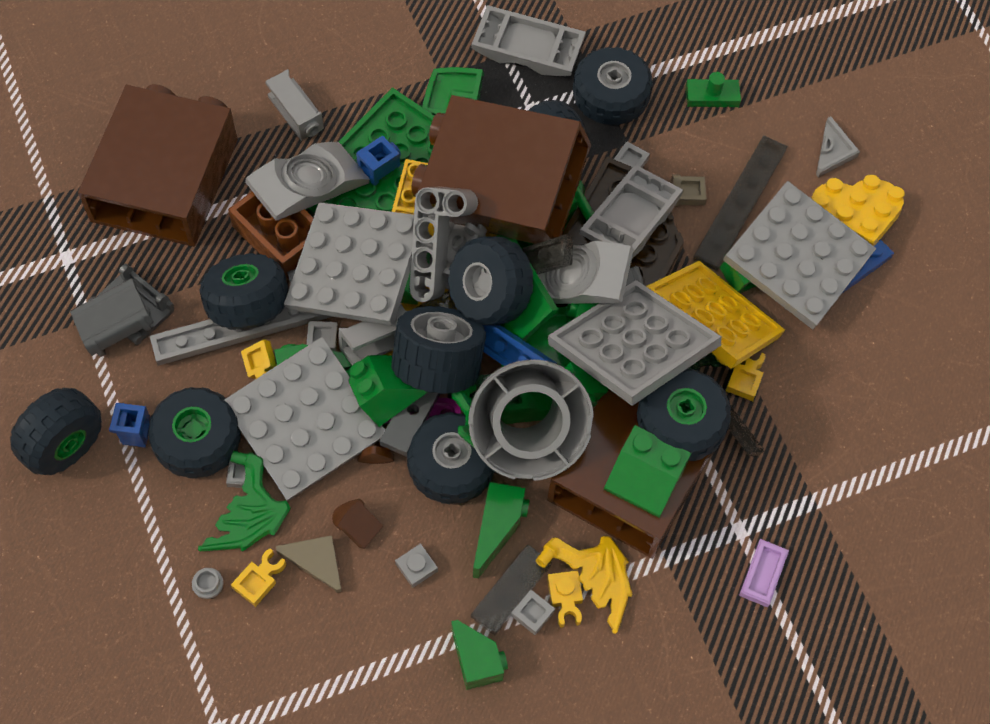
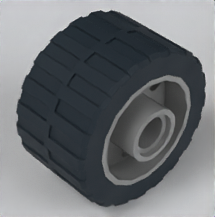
M425 306L409 310L398 318L391 362L392 370L402 382L425 392L446 394L469 389L479 379L486 332L481 324L467 319L456 309Z

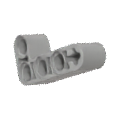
M450 187L422 188L416 194L410 272V293L416 301L427 302L438 299L445 291L446 277L443 275V271L447 268L450 217L466 216L475 212L478 206V199L471 190ZM432 193L435 195L437 201L434 207L430 203V196ZM459 196L464 201L462 210L457 206V198ZM430 223L433 224L435 230L433 236L428 232V225ZM428 252L433 258L431 266L426 261Z

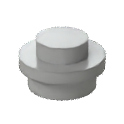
M213 568L199 570L192 579L194 593L203 599L216 597L221 592L224 584L220 572Z

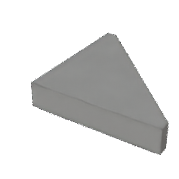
M831 116L827 118L816 171L817 177L857 158L860 153Z

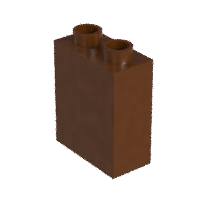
M126 84L78 191L90 222L195 247L238 140L231 108H228L222 101L209 96H202L198 101L179 97L170 89L157 84L149 85L146 89Z
M451 95L446 112L437 113L432 120L429 139L434 147L428 165L420 164L414 172L411 185L412 195L416 197L419 190L427 187L468 189L474 192L478 199L477 209L470 215L450 217V222L463 226L466 223H471L476 227L481 224L486 228L487 233L537 245L551 242L559 243L591 147L581 122ZM432 193L430 196V203L434 207L437 201L435 195ZM461 196L457 198V206L460 210L464 206Z
M608 389L607 393L599 399L593 409L594 418L590 433L591 438L586 449L574 464L551 478L547 501L653 559L712 454L697 461H688L660 518L603 490L635 425L639 427L637 422L639 402L631 406Z

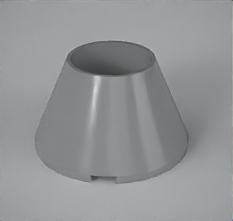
M522 360L498 369L482 383L472 400L468 424L471 441L476 452L491 469L511 479L522 478L536 481L553 477L577 461L591 438L590 433L594 414L592 403L585 387L569 370L549 361ZM540 392L552 398L548 414L541 422L534 426L515 428L501 421V415L505 406L510 400L522 393Z

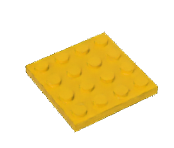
M697 261L646 286L721 336V346L711 353L715 355L718 362L731 369L779 339L785 331L783 327L701 261Z

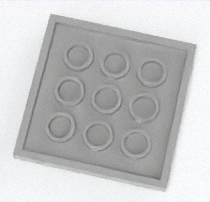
M787 181L729 250L723 261L813 330L876 248Z
M319 202L284 305L290 310L393 326L411 271L414 215Z
M635 280L625 287L622 303L597 304L548 335V343L633 406L720 347L721 336Z
M323 337L224 399L237 416L239 429L256 455L263 459L264 467L287 501H290L358 456L365 448L379 442L385 432L382 425L379 427L359 406L348 381L349 375Z

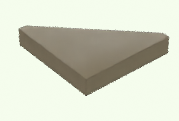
M332 535L276 546L277 554L293 562L298 568L315 579L322 581L334 589L335 592H342Z

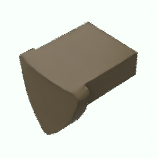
M672 174L670 183L683 189V193L675 206L705 205V177Z

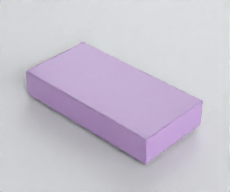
M760 539L739 596L769 607L789 550Z

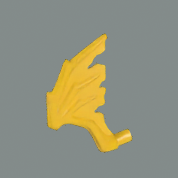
M610 536L601 537L598 546L582 550L568 545L559 538H552L543 546V551L535 560L540 567L545 568L552 558H556L567 563L573 570L581 567L582 571L578 579L583 584L585 591L592 590L591 600L598 609L605 608L609 599H611V614L608 616L607 622L612 628V633L616 634L628 597H632L626 572V565L629 561Z

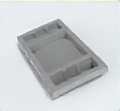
M487 5L471 48L500 64L517 63L525 65L541 75L571 76L586 32Z
M323 142L313 144L301 154L292 158L273 159L246 177L245 183L275 221L314 206L319 202H324L366 185L370 179L339 142Z
M634 165L583 225L579 234L591 241L630 245L634 248L633 258L643 249L655 229L666 220L681 197L683 189Z
M592 241L584 245L574 246L551 242L530 249L528 259L555 304L622 303L634 248L630 245L603 241Z

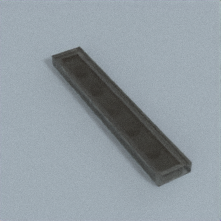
M762 137L693 258L694 261H701L708 268L718 272L724 262L723 258L732 248L788 146L769 137Z

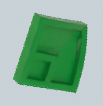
M460 67L433 69L422 107L435 116L439 112H446L451 95L479 100L484 77L483 69Z

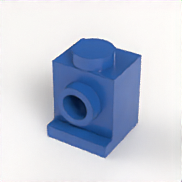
M383 135L356 152L357 164L369 177V181L374 186L379 183V179L400 166V150L393 142L389 143Z
M124 403L115 404L109 431L117 434L122 445L146 448L151 418L146 406Z

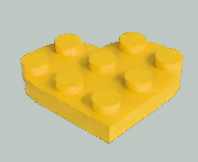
M867 175L864 177V180L857 182L853 186L845 184L837 178H830L826 184H822L815 189L811 199L871 245L875 246L898 219L903 208L905 192L902 188L894 186L890 182L880 180L875 175Z

